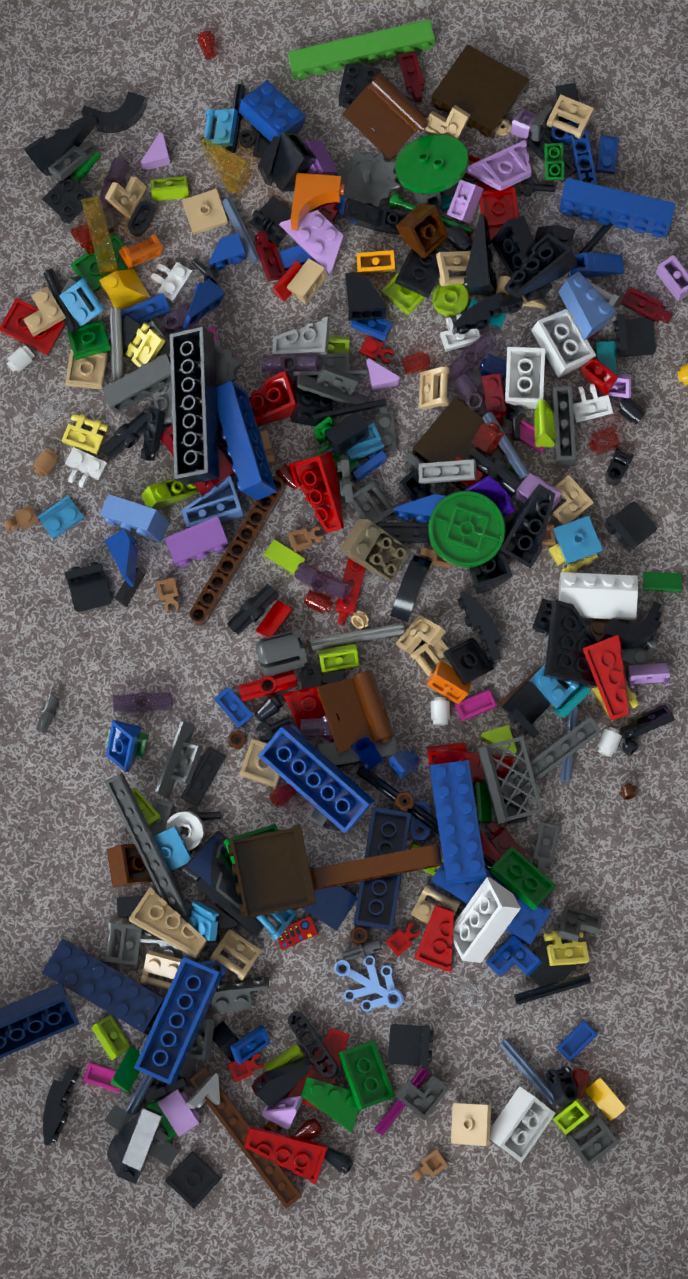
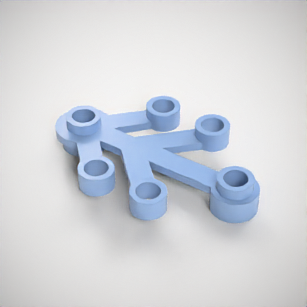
M368 955L364 958V964L367 967L370 980L350 969L349 963L345 960H340L335 964L337 975L342 977L348 976L365 986V988L345 991L344 999L346 1001L352 1002L355 998L377 993L382 998L373 1001H362L361 1008L363 1011L369 1012L372 1008L383 1005L393 1009L402 1005L403 994L400 990L395 989L392 979V968L385 965L380 971L381 975L385 977L386 990L379 984L374 965L375 958ZM367 958L373 959L372 965L366 964ZM340 965L346 966L345 972L339 971ZM384 968L390 969L389 975L383 974ZM352 992L354 995L350 1000L346 998V993ZM391 995L397 996L396 1002L390 1001ZM365 1002H369L371 1005L368 1010L363 1008Z

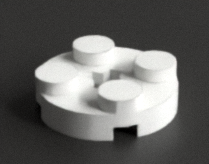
M181 811L169 818L166 829L175 825L179 832L182 831L181 826L189 828L188 836L181 834L188 850L195 848L201 843L205 835L204 824L196 814L191 811Z

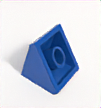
M114 720L111 725L106 756L124 772H129L136 760L142 727Z

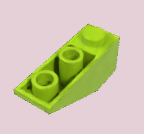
M173 479L148 486L141 496L145 506L157 510L195 495L199 491L194 484L185 485Z

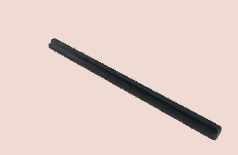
M361 766L357 770L358 776L395 802L397 795L400 793L365 766ZM415 803L412 808L407 810L438 833L437 819ZM483 853L485 868L490 870L496 862Z

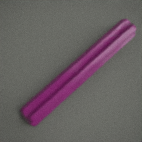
M421 1068L410 1083L419 1089L430 1073L425 1068ZM397 1099L375 1127V1131L380 1135H384L406 1105Z

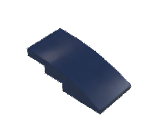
M341 886L315 890L317 904L302 907V909L337 931L357 901V897Z

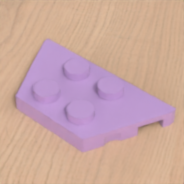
M526 140L469 165L466 173L499 191L531 176V166L526 149Z
M318 210L310 212L304 217L299 231L291 230L290 219L279 224L298 245L319 265L325 268L329 275L332 274L344 235Z

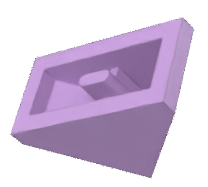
M521 109L513 119L511 134L528 140L531 134V123L537 119L538 115Z
M159 132L141 160V166L144 170L170 164L164 136L161 132Z
M367 359L366 367L372 391L399 385V376L373 360Z
M628 374L617 375L618 379L607 395L631 398V378Z
M303 1097L283 1098L272 1109L266 1105L261 1114L266 1119L288 1130L300 1108Z

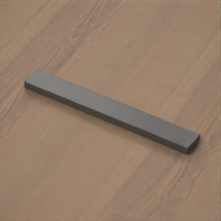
M123 772L104 781L160 897L174 911L179 913L182 918L188 916L191 912Z

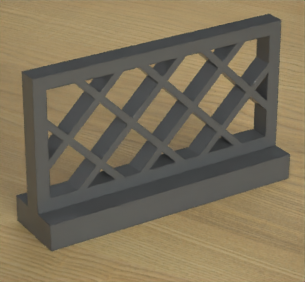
M523 736L477 748L497 824L543 812ZM520 741L522 749L518 755L508 750L513 742ZM499 747L504 750L500 760L492 757L491 748ZM507 752L516 757L511 767L501 762ZM519 759L526 763L527 768L523 774L513 769ZM500 764L509 769L504 779L497 776L496 773ZM512 771L521 776L516 786L506 781ZM524 778L531 782L532 787L528 793L518 788ZM505 783L515 788L509 798L502 795L501 789ZM517 790L527 795L521 805L512 801ZM530 797L536 801L538 809L530 811L523 806ZM510 802L520 807L516 815L508 816L506 808Z

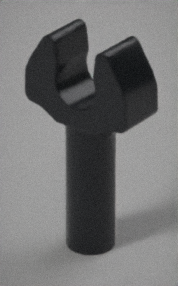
M532 177L521 181V184L530 186L529 189L521 188L520 193L527 197H531L535 191H555V185L536 184Z
M197 258L193 259L192 265L204 275V282L210 279L217 285L214 279L220 277L218 271L214 267L207 269Z
M516 405V413L514 409L508 408L506 419L512 421L513 440L518 441L520 440V420L525 417V410L523 407Z
M289 717L272 725L266 724L263 721L259 723L256 731L266 729L268 731L267 734L260 737V740L270 741L273 733L279 730L281 726L292 723Z
M190 807L186 810L193 812L201 820L221 819V811L200 813L196 807Z

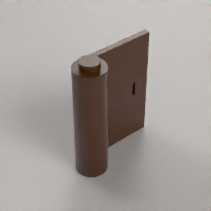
M381 72L370 81L342 113L389 160L393 158L418 130L422 132L428 125V118Z
M373 670L361 672L350 679L317 687L338 753L381 742V745L392 742V738L395 735Z

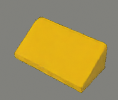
M600 1077L584 1090L609 1121H612L626 1109Z

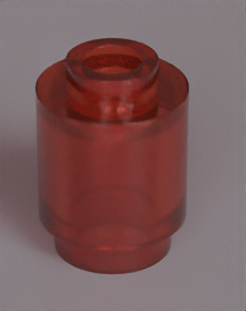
M423 351L405 356V359L401 360L406 374H413L428 369V364H430L428 354H424Z
M309 590L304 600V604L308 608L323 615L325 612L329 613L333 606V602H331L332 597L317 590Z

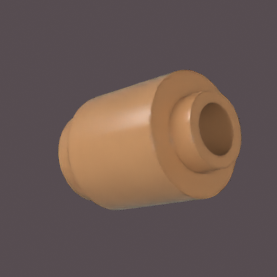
M46 448L45 451L40 453L32 467L35 469L33 472L42 478L44 476L48 477L57 464L59 456Z

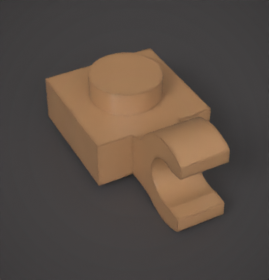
M30 504L14 512L16 518L4 522L7 531L10 532L19 526L24 531L39 523V520Z
M421 548L419 557L432 559L431 565L450 569L451 564L444 561L435 550Z
M436 1149L420 1160L423 1166L412 1173V1176L416 1181L427 1173L432 1178L448 1165Z

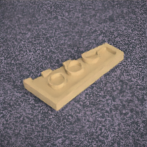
M149 887L129 918V921L196 959L207 943V940L187 923L179 913L174 911L163 898H160L151 887Z

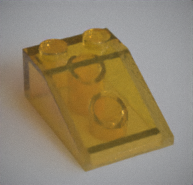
M202 136L200 141L203 155L226 190L240 195L251 179L250 163Z

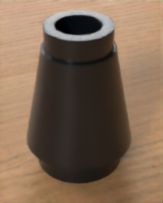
M274 695L268 696L254 715L260 722H263L280 712V708L283 705Z
M330 1147L326 1150L324 1159L340 1174H347L354 1163L351 1156Z

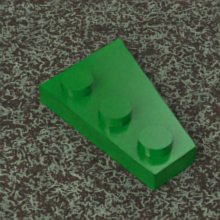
M307 1077L301 1097L352 1133L358 1113V1107L352 1091Z

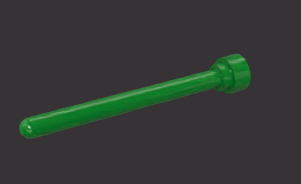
M397 193L392 194L388 204L391 208L401 207L411 212L417 207L404 201L400 197L401 195ZM440 215L444 225L451 228L460 226L468 235L473 233L471 227Z

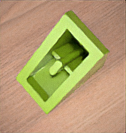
M509 725L483 732L480 737L481 740L489 744L513 738ZM513 742L508 750L516 754L517 749Z
M576 1099L555 1116L553 1121L566 1135L588 1118L591 1113Z

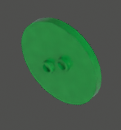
M441 134L428 135L412 141L402 149L396 159L395 171L399 182L406 189L422 194L437 193L449 189L463 178L469 166V157L465 146L458 139Z
M460 491L446 496L434 508L429 519L428 534L433 549L444 561L457 567L471 568L488 562L497 554L504 541L505 522L501 511L491 499L477 492Z

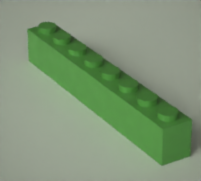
M430 19L289 51L288 60L293 79L298 78L302 80L314 74L319 76L331 70L340 71L347 63L356 65L366 62L375 63L379 59H393L400 54L418 50L427 51L435 47V37Z

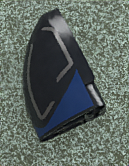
M217 831L182 869L181 874L257 937L265 926L256 917L246 919L245 914L241 915L239 903L242 902V897L237 895L235 883H239L238 876L233 875L231 865L233 863L224 844V841L228 838Z

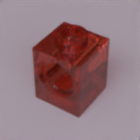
M493 422L482 423L471 442L484 452L493 453L504 433Z
M613 426L593 433L590 438L591 441H589L591 451H595L597 456L615 450L620 444ZM605 439L608 444L601 445L598 440Z

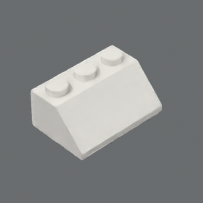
M567 309L537 321L531 330L539 346L545 348V356L558 378L575 371L596 356L587 339L584 341L581 337L582 332L579 326L575 325V319L571 311L568 312Z
M507 347L506 403L515 406L519 405L524 409H535L538 400L543 399L545 348Z
M519 1086L491 1126L490 1140L522 1163L556 1113Z

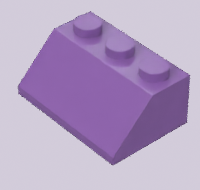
M218 516L164 538L175 566H180L181 568L190 565V561L195 559L203 560L207 558L208 554L214 551L216 553L222 552L228 546V541Z

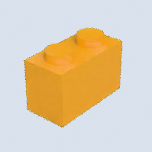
M394 250L356 253L358 272L367 274L396 271Z

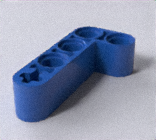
M573 121L565 122L566 124H569L576 128H578L580 125ZM553 126L551 132L553 144L563 143V145L570 144L574 167L577 169V180L585 182L587 177L588 183L596 184V174L587 127L582 138L578 139L575 135ZM556 133H561V134H563L564 136L558 137V136H556L555 134H556ZM578 147H582V148H584L585 150H584V151H579V150H577V148H578ZM586 164L588 168H582L580 165Z

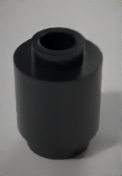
M460 226L457 228L453 227L448 231L447 240L457 251H469L472 248V238Z
M624 398L617 406L620 408L618 412L629 422H633L636 425L646 414L643 408L632 398L628 400Z

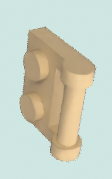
M560 94L546 126L551 128L554 126L581 139L594 113V108ZM560 116L580 125L576 128L556 118Z
M471 251L439 252L436 254L440 272L439 283L441 286L464 284V277L466 276L449 277L448 272L466 271Z
M439 367L420 372L419 409L427 410L449 405V399L447 398L448 375H450L449 367ZM439 376H440V398H438V381H439Z
M442 639L434 647L426 642L410 655L413 660L417 661L428 677L433 669L422 657L424 652L429 655L436 666L441 660L452 667L443 654L449 648Z
M426 884L410 915L428 924L435 905L425 901L427 895L451 907V910H454V915L461 901L453 900Z
M229 929L209 959L214 962L215 960L237 974L239 979L243 980L262 950ZM221 951H225L245 965L242 969L221 955Z
M148 950L140 985H151L169 990L171 982L149 977V973L174 979L182 959Z

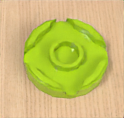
M438 284L433 291V306L443 316L454 317L463 313L468 306L469 294L463 284H449L448 286Z

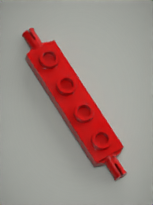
M350 558L347 561L335 611L340 613L338 625H340L343 618L341 626H345L347 615L354 614L365 572V567Z

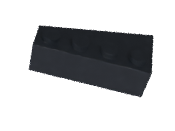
M524 216L507 220L491 240L493 247L511 276L515 271L520 270L523 265L522 261L525 257H529L532 253L531 249L535 244ZM550 282L525 294L524 297L527 302L543 298L553 286Z

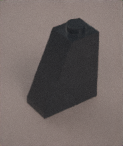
M283 132L272 180L282 192L294 191L297 173H307L316 160L314 154L297 133Z
M345 273L348 321L386 319V304L365 273Z

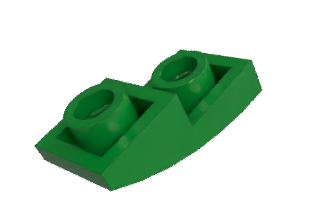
M563 143L544 144L545 180H564Z
M327 417L313 428L315 439L319 444L329 440L325 435V431L334 426L330 417Z

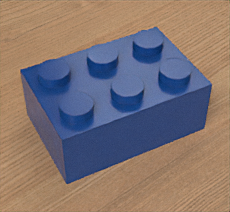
M268 80L241 99L239 113L270 142L274 136L281 138L283 132L298 133L303 128L306 115Z

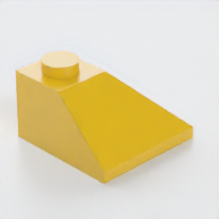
M134 269L115 271L99 280L103 291L114 308L122 310L150 298Z

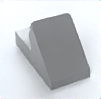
M211 1073L186 1101L185 1104L190 1109L200 1108L206 1101L205 1097L209 1098L215 1105L220 1104L218 1074Z

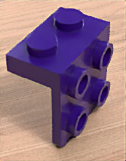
M487 476L464 490L477 492L491 499L501 511L503 518L515 511L512 495L492 476Z

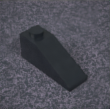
M304 1056L266 1071L262 1076L255 1079L251 1087L255 1095L272 1109L314 1066L310 1059Z

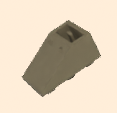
M357 519L339 551L354 562L389 582H393L411 550L369 519Z

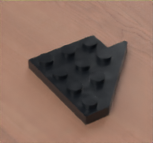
M558 600L552 602L544 676L597 688L583 648L598 642L573 604Z

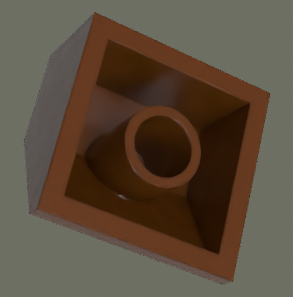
M419 204L396 225L403 241L422 258H426L449 235L435 205Z
M121 844L106 849L113 888L153 882L135 844Z

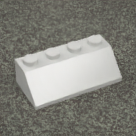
M560 573L559 601L573 604L582 618L636 620L638 576Z
M489 877L484 880L453 924V943L462 961L481 963L521 909L514 895Z

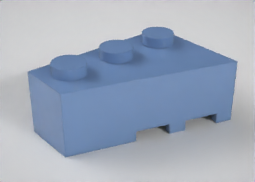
M579 271L566 279L559 290V294L568 312L571 311L575 319V325L579 326L582 332L581 337L584 341L606 326L617 312Z
M231 476L227 477L217 487H213L203 497H199L181 510L187 529L218 516L221 524L243 517Z
M108 494L100 512V515L105 519V523L111 526L116 524L126 531H133L159 543L162 542L170 524L156 509Z

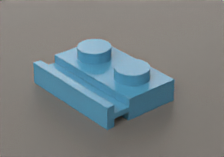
M374 423L368 425L369 437L345 452L348 453L349 462L384 450L385 446Z
M69 495L37 516L53 540L85 519Z
M199 901L192 902L194 910H191L189 924L206 940L216 941L218 927L216 916H219V913Z

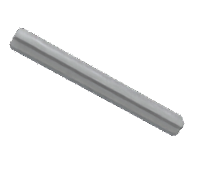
M403 623L315 638L311 639L310 643L312 650L400 635L404 634L405 630Z

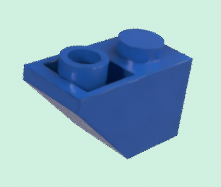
M238 233L219 240L209 260L210 268L214 267L219 271L224 269L226 265L232 263L237 265L246 259Z

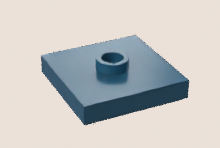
M589 516L553 528L566 565L603 551Z
M176 825L153 835L170 871L187 864L192 858Z

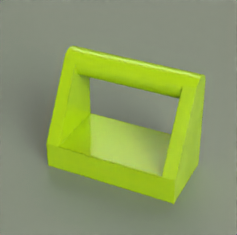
M541 399L538 400L533 413L535 447H554L553 409L546 400Z

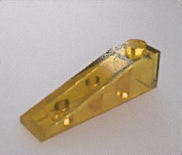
M95 196L82 199L81 202L100 276L118 271L100 197Z

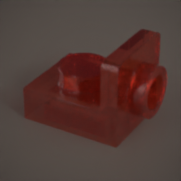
M88 224L72 228L71 234L76 242H80L81 248H85L88 255L95 253L94 235Z

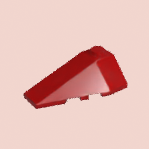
M286 371L268 378L263 382L264 385L251 393L249 400L257 427L291 416L297 401L293 382Z
M331 451L290 463L289 467L296 486L302 489L305 494V500L307 503L310 502L314 508V514L326 533L343 529L337 469Z

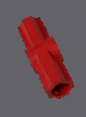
M294 670L271 677L265 676L260 680L239 685L238 688L242 702H246L263 696H272L275 693L298 687ZM266 682H271L274 686L271 690H265L263 685Z

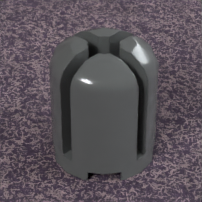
M299 629L261 638L257 642L256 651L260 667L266 675L272 676L308 666Z

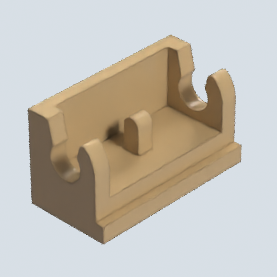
M308 258L289 283L287 289L292 292L291 295L307 305L328 277L327 272L323 266Z

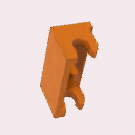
M153 234L145 241L130 247L123 246L119 253L128 269L159 257L162 253L163 245L157 236Z
M440 660L437 663L436 670L431 671L426 685L459 704L469 694L471 682L464 685L455 670Z

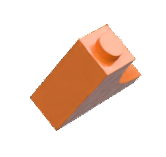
M297 173L290 219L291 230L299 231L302 220L314 208L326 203L340 202V197L345 192V184H342L341 176Z

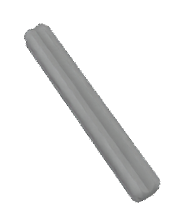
M110 308L113 381H117L124 377L121 309Z

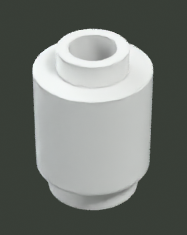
M27 346L19 347L7 358V366L13 372L17 371L19 373L32 362L35 356Z
M435 697L434 701L430 702L431 721L436 726L448 725V720H450V701H446V697Z
M609 727L608 730L604 729L598 743L599 748L597 752L612 757L613 753H616L622 738L619 735L620 731Z

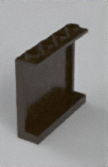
M467 44L432 94V104L437 110H443L450 114L452 107L456 105L470 114L466 124L467 127L475 128L483 136L494 139L495 131L521 93H526L528 90L529 79Z
M454 397L421 437L412 451L415 456L425 463L455 461L456 457L467 460L476 447H479L489 456L500 461L505 456L483 420V415L477 410H471L464 400H458L456 397ZM505 433L510 443L514 447L513 438L509 434ZM460 481L451 482L461 491L467 489Z
M300 824L294 825L293 828L236 840L230 839L231 844L228 845L229 855L234 856L235 861L234 864H231L234 876H238L239 883H235L237 895L242 897V902L239 903L241 915L245 914L246 919L317 904Z

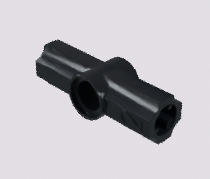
M143 411L129 424L125 423L120 426L115 435L100 447L110 460L114 459L124 449L131 448L139 441L140 436L146 431L147 414Z
M476 447L467 459H474L476 461V468L482 471L484 477L492 476L511 494L515 492L523 481L509 471L502 461L492 458L479 447Z
M267 584L254 597L249 598L241 606V610L233 616L227 625L239 636L252 622H256L263 616L266 609L279 597V594Z

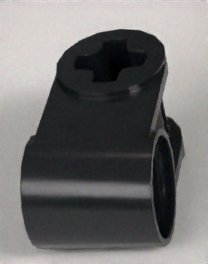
M616 448L605 474V481L609 485L615 486L621 482L634 455H629L620 451V448ZM616 472L619 477L613 478L610 473Z
M562 1066L561 1069L557 1070L553 1068L547 1070V1082L550 1085L554 1101L558 1106L564 1107L578 1099L579 1091L569 1066Z

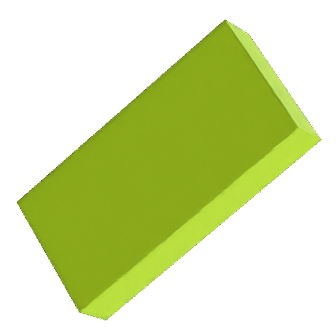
M275 539L263 554L266 558L296 576L306 561L305 558L294 553V551Z

